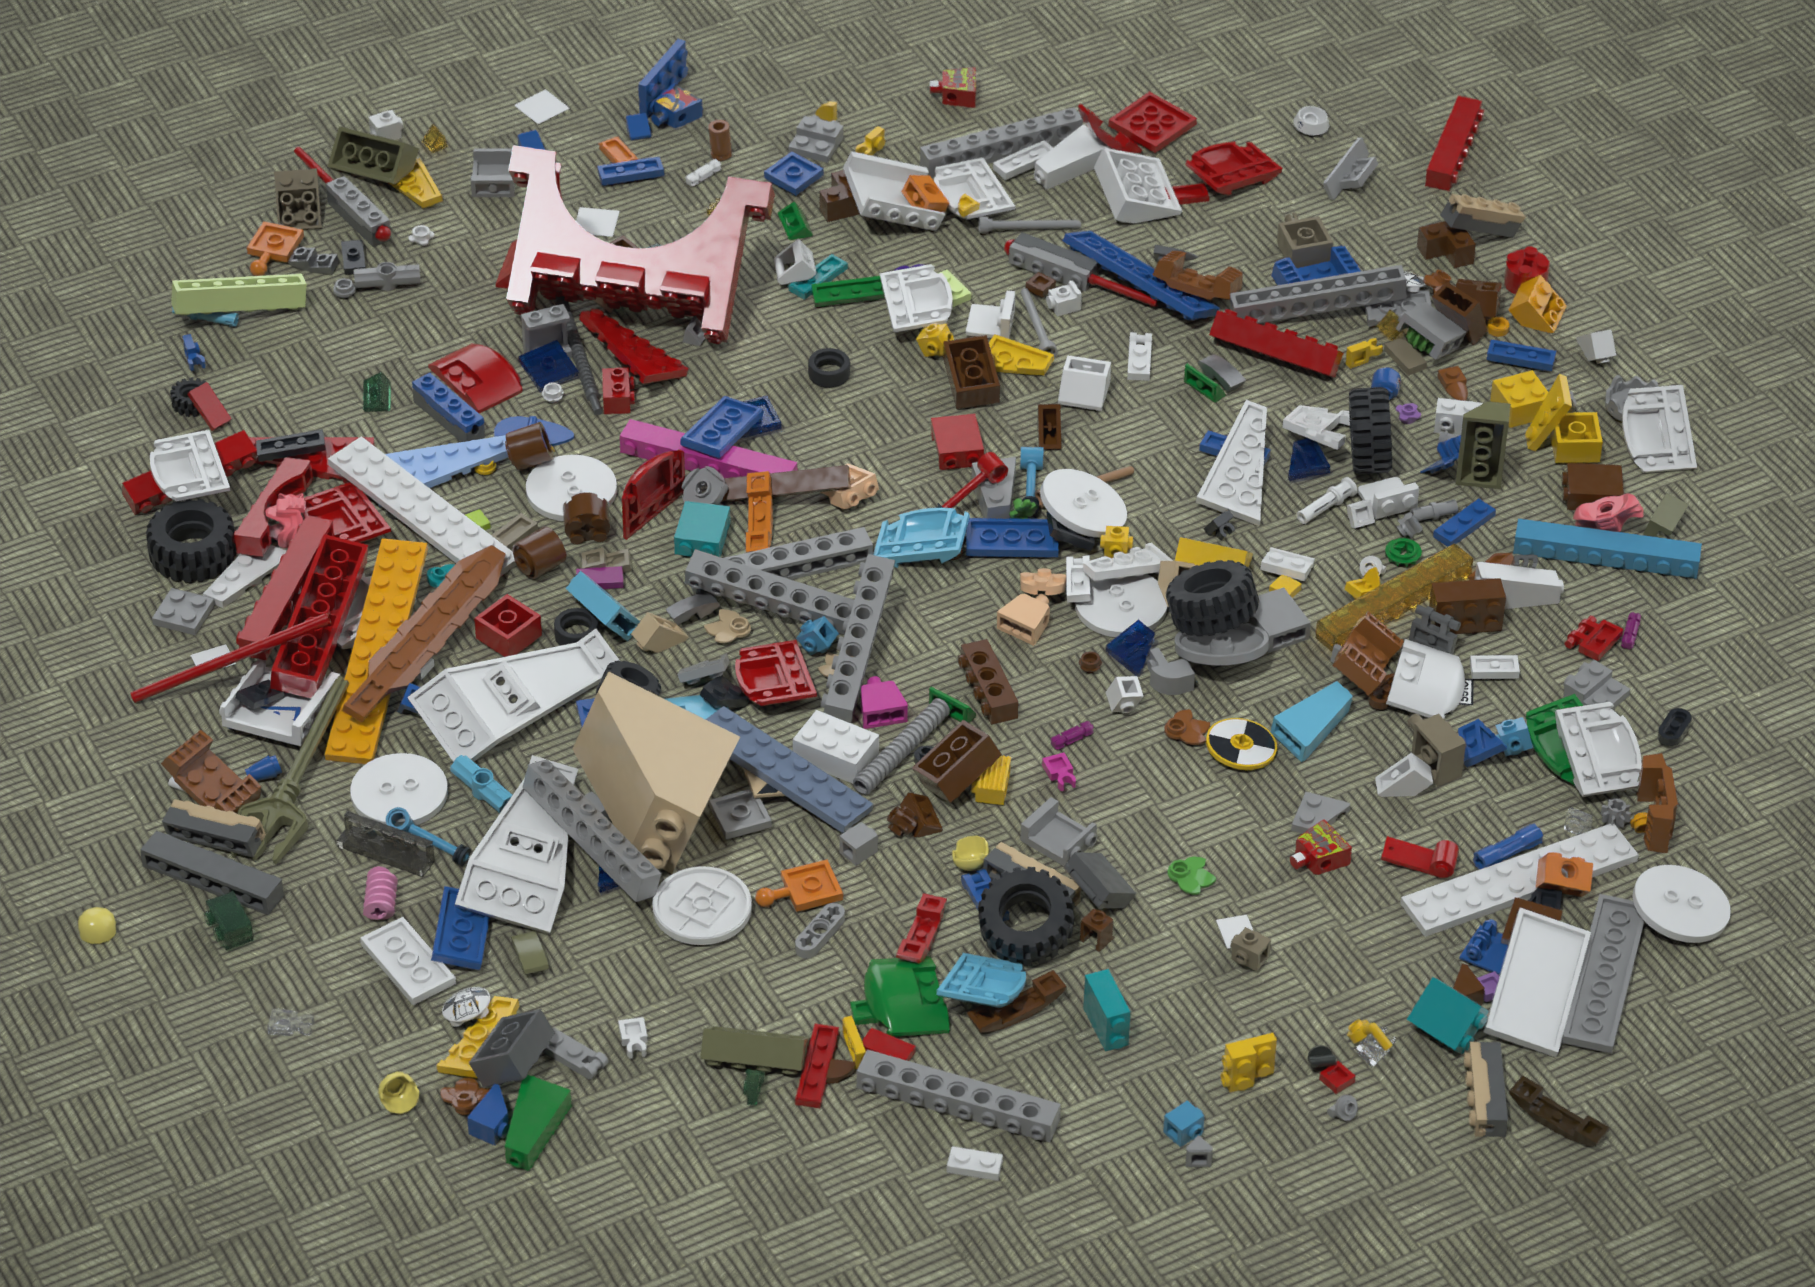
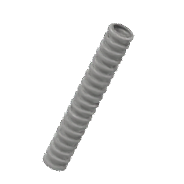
M938 698L934 699L906 729L899 733L853 779V785L856 790L864 795L870 794L950 714V708L947 703Z

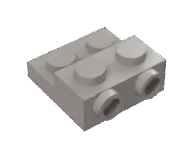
M815 115L811 117L804 116L796 128V136L788 146L789 153L794 152L802 157L828 163L843 140V125H840L835 120L830 122L821 120Z
M1593 660L1589 664L1584 662L1575 676L1570 674L1566 677L1563 684L1565 687L1563 697L1576 694L1583 706L1611 702L1614 705L1611 708L1613 710L1630 696L1631 689L1613 679V671Z

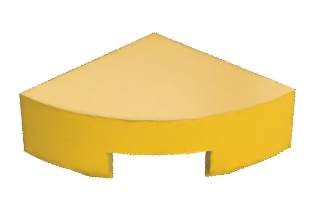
M829 101L821 105L817 109L815 116L829 122L832 120L836 121L837 102Z
M965 193L959 199L958 212L962 217H965L979 210L980 203Z

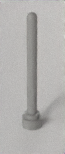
M979 217L978 227L979 234H988L993 229H1077L1081 227V222L1079 220L993 221L988 219V217Z
M1023 288L1020 293L1040 341L1038 349L1054 354L1055 357L1058 353L1056 345L1053 341L1048 340L1029 290Z

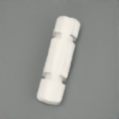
M713 159L708 164L695 170L694 173H690L686 176V183L693 187L713 175V173L720 171V161L718 162L716 159Z

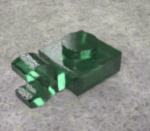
M746 1070L743 1095H747V1105L757 1106L761 1094V1085L765 1082V1071Z

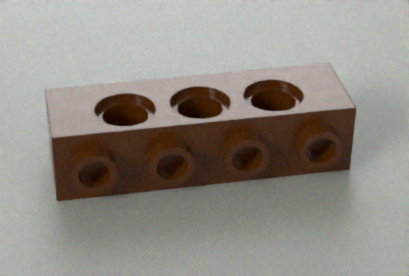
M988 639L962 644L961 655H958V664L961 669L965 670L966 681L969 685H972L976 701L979 700L981 703L983 716L988 717L991 725L1018 719L1019 702Z

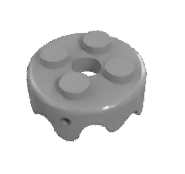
M1616 375L1610 387L1606 390L1605 407L1615 419L1622 421L1623 407L1629 396L1627 395L1629 390L1659 387L1658 382L1651 380L1649 383H1646L1638 376H1634L1630 381L1623 382V378L1620 375Z

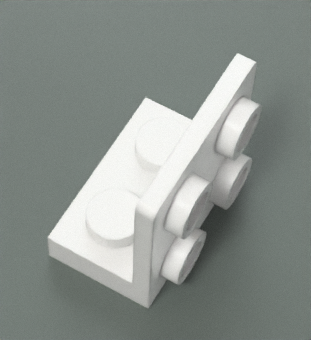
M1015 291L1006 292L1005 299H1001L1000 307L972 304L966 335L975 337L987 335L988 338H992L996 334L1009 339L1015 313Z

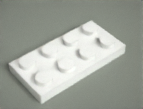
M404 917L360 938L363 948L412 1005L456 984L455 976L443 963L431 961V948Z

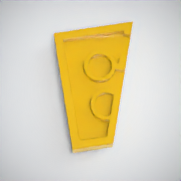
M1562 374L1557 376L1532 423L1526 430L1525 437L1528 449L1536 452L1571 409L1572 402L1567 376Z

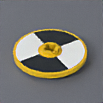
M1228 718L1216 722L1207 732L1206 746L1208 751L1216 760L1226 766L1241 770H1254L1267 766L1276 756L1277 742L1275 737L1267 728L1257 722L1243 718Z

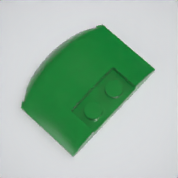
M1576 694L1526 712L1527 727L1535 751L1552 772L1575 785L1573 782L1574 775L1562 738H1559L1555 711L1583 706Z
M926 956L921 963L899 958L871 959L864 979L865 999L870 1013L877 1024L882 1022L889 1028L886 1031L888 1035L909 1036L949 1033L947 1004L944 1003L943 997L937 996L939 983L935 972L936 965L930 956Z

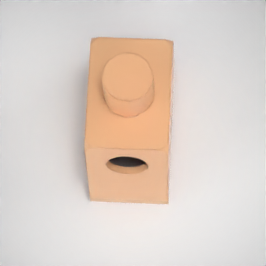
M1020 594L997 611V629L1034 646L1049 623V599L1044 594H1039L1036 598Z

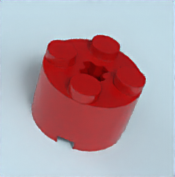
M1533 246L1509 253L1506 259L1504 275L1506 289L1516 295L1522 283L1539 275L1548 282L1550 266L1548 258L1538 252L1537 248Z

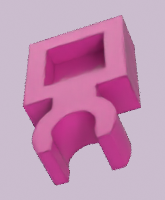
M1064 752L1042 758V766L1051 781L1058 780L1057 787L1060 791H1064V783H1070L1072 788L1076 787L1073 767Z

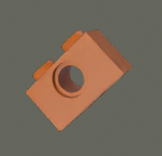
M909 175L901 191L911 206L945 213L950 203L930 175Z
M1549 852L1538 860L1536 888L1561 890L1563 894L1583 897L1591 892L1593 863L1585 862V859L1581 857H1571L1569 859L1562 857L1560 853ZM1561 868L1567 871L1568 878L1562 875Z

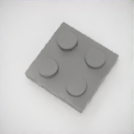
M171 588L152 617L153 625L196 635L215 606L214 598Z
M751 789L709 800V807L726 840L772 827V820L761 799L754 798Z

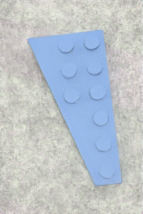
M505 435L385 454L428 488L452 480L451 476L460 472L463 475L471 472V468L478 465H488L491 461L495 463L508 458L505 447Z

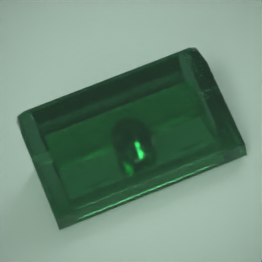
M382 371L363 381L364 412L391 410V381Z

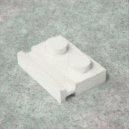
M1271 547L1261 562L1260 570L1305 581L1311 568L1314 566L1315 559Z

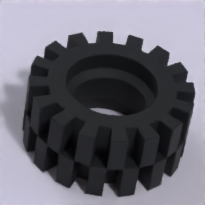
M189 377V381H186L185 378L182 379V383L177 381L175 383L176 386L173 385L171 387L172 390H170L174 411L178 412L181 416L185 413V417H189L190 414H193V417H197L199 411L187 394L206 383V381L203 380L201 382L200 378H197L195 381L193 377Z

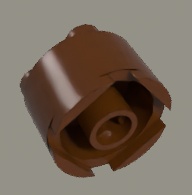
M586 492L575 494L571 497V501L563 504L564 530L572 544L579 545L584 541L592 540L603 542L607 539V534L610 531L608 502L605 498L602 500L597 497V494Z

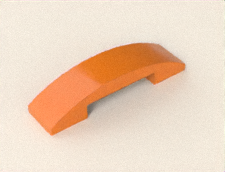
M769 471L747 473L749 505L746 553L770 548L773 506Z

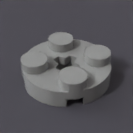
M697 468L692 470L684 479L682 484L684 496L682 498L684 502L690 501L718 505L727 493L728 486L725 483L724 477L714 468ZM708 485L707 490L701 494L702 490L700 488Z

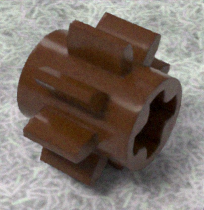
M905 805L902 809L898 806L895 807L887 817V821L890 823L887 828L898 836L901 833L905 835L910 834L917 824V821L914 819L916 813Z

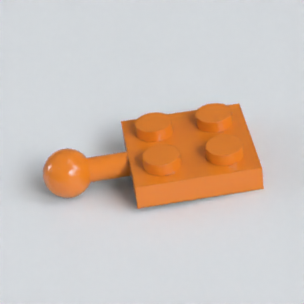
M263 221L247 246V254L260 257L259 260L251 263L250 272L254 276L265 275L267 272L266 264L269 259L287 263L295 248L298 247L303 239L304 231Z
M828 859L781 871V879L784 883V888L771 890L765 887L759 889L755 895V900L761 907H769L773 904L774 900L789 896L796 912L843 900V892Z

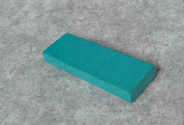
M831 254L815 266L816 274L812 278L792 282L789 284V291L806 300L812 295L811 284L832 281L848 269V263Z

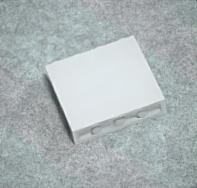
M851 151L843 170L861 216L937 231L945 213L911 206L901 192L909 175H928L929 172L926 167Z
M258 659L252 664L249 672L241 678L239 685L231 691L229 698L221 704L219 714L222 716V726L301 746L335 679H338L340 674L331 672L312 698L285 692L284 698L264 705L301 707L300 714L294 721L291 719H294L295 711L267 710L260 707L252 710L235 698L238 690L268 679L271 681L272 668L266 667L265 660ZM274 711H278V712H280V715H278V714H276V713H273V712H274Z

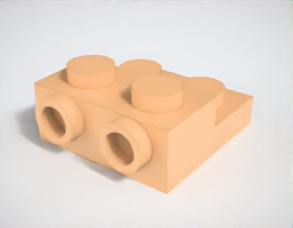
M847 463L846 465L849 466L851 489L820 493L829 496L832 505L842 509H849L856 506L860 500L874 496L879 490L875 473Z

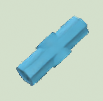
M466 755L457 757L450 766V771L472 789V795L475 798L485 800L499 813H501L513 796L494 780L493 773L489 769L480 768Z

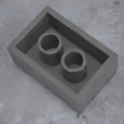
M541 1009L502 1017L470 1060L469 1065L483 1087L494 1084L500 1086L510 1081L519 1082L526 1078L527 1072L538 1061L542 1051L548 1047L549 1041L555 1032Z

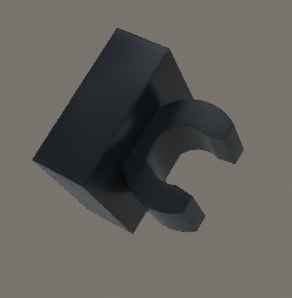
M1228 509L1203 529L1208 536L1216 531L1218 539L1223 540L1227 536L1223 529L1229 535L1235 531L1234 526L1229 523L1234 516Z

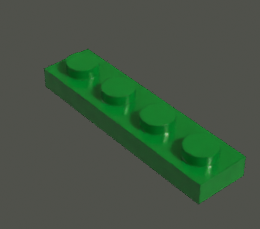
M880 276L811 284L815 307L884 299Z

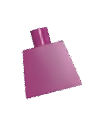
M877 676L869 678L867 684L861 687L863 729L908 722V704L895 682H881V679Z

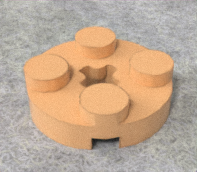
M1047 568L1038 569L1037 573L1024 572L1020 574V589L1025 593L1038 595V591H1045V595H1056L1065 591V574H1052L1051 569Z

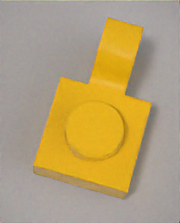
M877 126L865 136V142L856 146V152L872 156L878 150H881L885 144L884 129Z
M1372 338L1368 341L1349 346L1346 351L1345 364L1351 369L1368 363L1369 357L1378 356L1383 353V345L1377 346V339Z

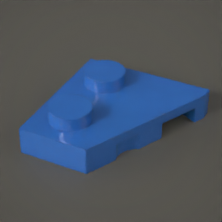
M1479 719L1458 728L1459 736L1463 737L1466 743L1464 765L1467 768L1507 749L1503 741Z

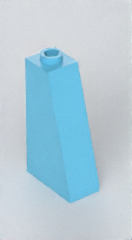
M580 571L571 580L566 589L603 624L626 641H629L633 636L631 633L640 621L595 581Z
M1336 681L1274 716L1270 733L1295 757L1303 762L1349 712L1353 695Z

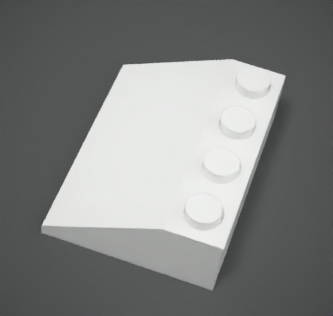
M1108 148L1102 150L1094 169L1115 220L1135 224L1181 214V207L1159 158ZM1165 187H1166V189H1167V191H1168L1169 196H1170L1171 199L1168 198L1167 193H1166V190H1165Z

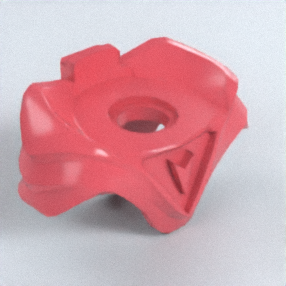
M280 493L276 505L266 509V516L279 522L269 526L270 537L277 540L281 548L288 549L290 540L294 539L297 534L299 524L303 523L301 513L305 512L303 493L296 496Z
M1626 493L1622 496L1605 497L1593 503H1584L1575 510L1573 519L1576 520L1575 525L1577 527L1621 532L1628 518H1643V507L1634 495Z

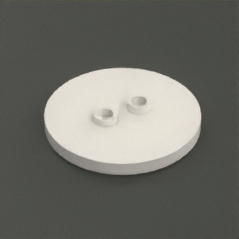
M583 455L554 457L552 461L535 467L526 481V497L531 507L539 514L557 521H564L563 504L571 501V497L575 494L595 493L598 498L602 500L605 498L607 500L608 507L611 506L617 494L616 478L612 470L603 462Z
M1059 469L1048 474L1041 485L1040 496L1048 512L1062 525L1079 534L1101 538V535L1106 533V526L1123 527L1126 522L1127 509L1118 493L1107 483L1089 473L1074 469Z
M1148 574L1143 576H1125L1123 579L1110 578L1101 582L1090 578L1091 601L1075 602V610L1082 623L1099 634L1116 638L1136 637L1154 630L1164 620L1168 607L1159 588L1158 581Z
M397 753L376 758L365 764L354 776L350 792L352 805L363 819L374 825L389 828L386 824V815L391 809L396 807L407 810L414 821V825H419L434 817L447 800L448 787L444 772L433 761L419 755ZM399 819L395 826H402L405 819Z
M1677 865L1652 867L1640 875L1633 889V903L1641 918L1657 932L1675 940L1692 943L1712 940L1725 930L1730 918V904L1721 888L1707 876L1690 868Z
M692 867L678 871L667 877L658 886L653 897V916L659 928L671 938L693 945L715 944L735 936L747 924L752 910L751 895L744 882L734 874L714 867Z

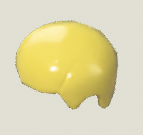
M980 836L962 838L957 841L956 850H952L954 864L959 869L966 871L981 869L984 866V858L989 854L988 842Z
M94 907L84 911L78 920L80 938L90 944H100L109 941L116 934L114 915L108 909Z
M395 1072L387 1075L380 1082L379 1098L389 1112L403 1114L409 1112L417 1105L419 1090L408 1074Z

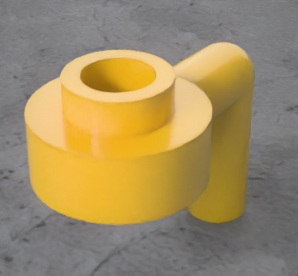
M1357 1019L1348 1027L1350 1031L1347 1033V1036L1354 1044L1372 1034L1384 1051L1393 1045L1376 1023Z

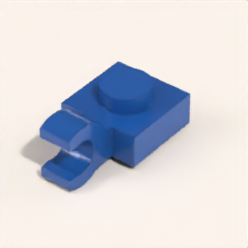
M191 334L183 335L184 353L189 369L194 371L193 365L200 364L202 369L205 368V358L200 355L198 342H193Z

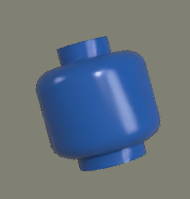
M1380 368L1373 374L1371 388L1384 387L1388 389L1389 400L1393 399L1399 393L1401 376L1392 368Z

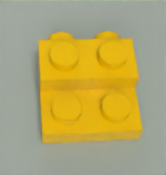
M1274 1033L1225 1044V1054L1222 1056L1223 1072L1220 1073L1223 1087H1227L1230 1093L1254 1087V1078L1274 1074L1277 1043Z

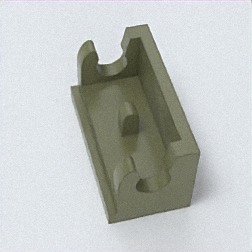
M1666 493L1651 517L1643 535L1666 538L1658 533V531H1661L1671 536L1689 504Z

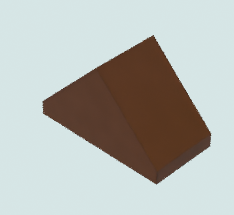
M1038 404V446L1043 447V449H1061V404Z
M1462 963L1453 988L1482 1006L1485 988L1468 965Z

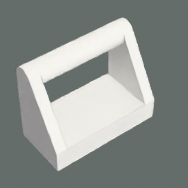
M799 238L774 258L779 284L807 280L816 274L813 253ZM795 262L786 271L784 270V264Z

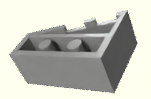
M1016 457L1001 459L1008 467V474L1003 481L993 484L986 479L974 490L983 518L1010 519L1009 513L1012 508L1016 474ZM978 462L972 463V479L981 472L977 467Z

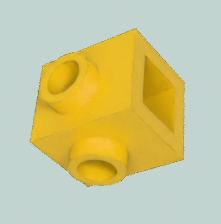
M931 324L924 327L916 338L924 357L943 356V341L954 340L947 324Z
M1106 526V533L1101 535L1100 548H1104V556L1114 558V553L1117 552L1128 554V550L1133 547V537L1129 536V527Z

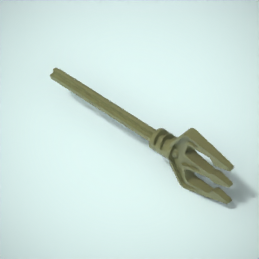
M341 676L335 679L286 779L279 780L271 798H264L244 804L238 810V815L253 816L262 821V826L266 833L254 857H252L253 861H256L266 850L267 842L282 825L286 824L291 826L285 840L275 845L272 858L274 864H277L309 828L306 815L294 803L301 792L299 783L349 684L348 680H344ZM231 852L232 858L236 857L238 853Z

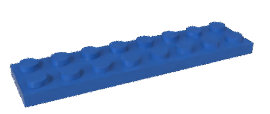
M1092 231L1065 233L1063 242L1070 245L1069 248L1071 250L1081 252L1087 257L1093 258L1102 265L1103 269L1113 271L1118 274L1117 277L1119 279L1133 283L1136 289L1146 291L1150 294L1151 298L1166 303L1169 309L1181 312L1182 316L1188 320L1206 319L1207 317L1216 316L1217 310L1220 309L1202 297L1169 287L1166 281L1152 275L1155 270L1154 268Z

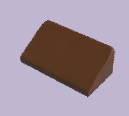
M908 792L900 807L902 809L905 805L916 813L914 819L917 821V824L912 831L913 836L917 838L942 832L943 828L928 796Z

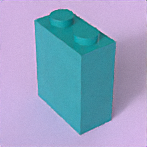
M685 501L674 536V554L692 557L696 549L721 557L730 526V506Z
M1109 969L1086 974L1083 1009L1104 1051L1128 1046L1131 1011Z
M1432 977L1407 1020L1453 1050L1463 1054L1469 1050L1470 1042H1474L1473 1037L1478 1029L1485 1025L1489 1011L1443 981Z

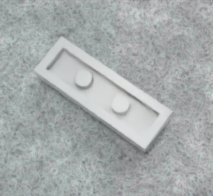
M1043 140L993 162V170L1007 180L1034 168L1035 162L1053 149V147Z

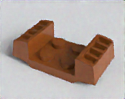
M1172 250L1158 261L1152 274L1166 281L1171 288L1208 300L1214 297L1230 300V293L1242 290L1243 272L1229 266L1216 277L1213 275H1200L1194 269L1187 268L1184 270L1186 252Z
M1368 611L1358 620L1347 636L1332 666L1341 671L1342 674L1347 676L1350 681H1353L1358 685V688L1364 690L1369 696L1386 676L1387 673L1384 671V668L1389 659L1402 647L1404 640L1400 639Z
M200 730L166 757L161 765L173 776L174 781L199 805L211 806L218 810L232 811L237 814L242 805L257 801L260 798L261 786L250 774L243 780L237 776L210 750L213 739Z
M1662 753L1645 755L1642 760L1637 802H1654V805L1648 806L1643 839L1648 851L1668 853L1669 840L1673 836L1678 806L1672 768L1666 765Z

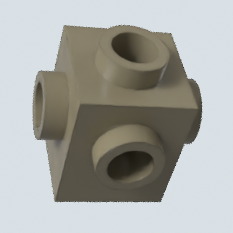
M1245 927L1239 935L1236 934L1230 943L1232 948L1231 959L1258 971L1270 956L1271 939Z

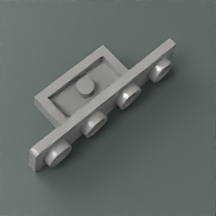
M1362 137L1357 138L1323 182L1324 190L1327 192L1330 200H1335L1342 189H1358L1362 187L1378 165L1376 157L1367 158L1369 152Z

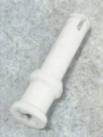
M1345 477L1337 486L1329 487L1325 495L1296 513L1300 523L1307 524L1331 506L1341 505L1344 499L1356 495L1357 486L1355 482L1349 477Z

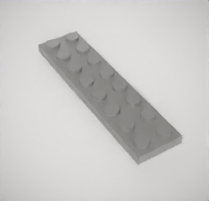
M1599 894L1590 929L1591 935L1567 1018L1562 1043L1611 1054L1613 1052L1645 922L1638 914L1632 900Z

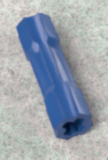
M1535 823L1529 824L1517 830L1514 835L1474 852L1473 862L1479 870L1500 863L1520 851L1529 850L1542 843L1543 833Z

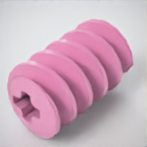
M374 867L367 874L363 915L372 920L389 919L395 912L398 879L385 867Z

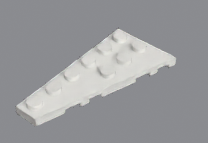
M1248 400L1245 401L1196 499L1197 503L1223 513L1229 509L1234 517L1257 526L1260 525L1267 407Z

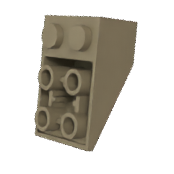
M317 169L275 171L278 225L302 230L322 229Z

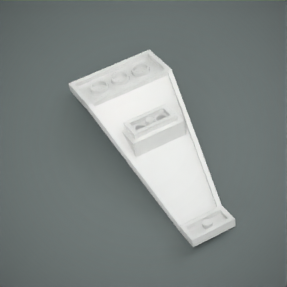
M594 629L577 643L447 668L411 694L408 699L453 762L460 755H466L474 762L501 741L599 684L607 665L619 659L598 630ZM501 680H505V683L503 685L498 686V683ZM518 697L517 702L511 703L513 698Z
M532 755L529 764L546 759ZM550 761L574 785L578 769ZM523 780L470 856L454 907L550 935L565 885L568 833L523 788ZM516 839L518 840L519 844L517 846H512L510 844V841ZM536 846H539L543 849V851L541 853H536L534 851V848Z

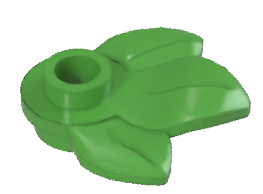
M1188 857L1186 860L1173 861L1167 871L1168 877L1172 881L1177 882L1181 890L1189 894H1200V888L1209 887L1216 881V877L1203 869L1206 859L1202 857Z

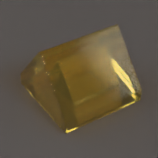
M432 124L423 137L422 142L431 152L435 153L448 148L444 134Z

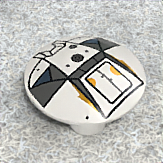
M1404 272L1407 291L1419 292L1420 287H1426L1423 281L1424 277L1411 272Z
M481 987L463 989L452 995L445 1002L442 1009L443 1016L455 1027L475 1017L483 1018L489 1012L487 1006L490 1002V994Z

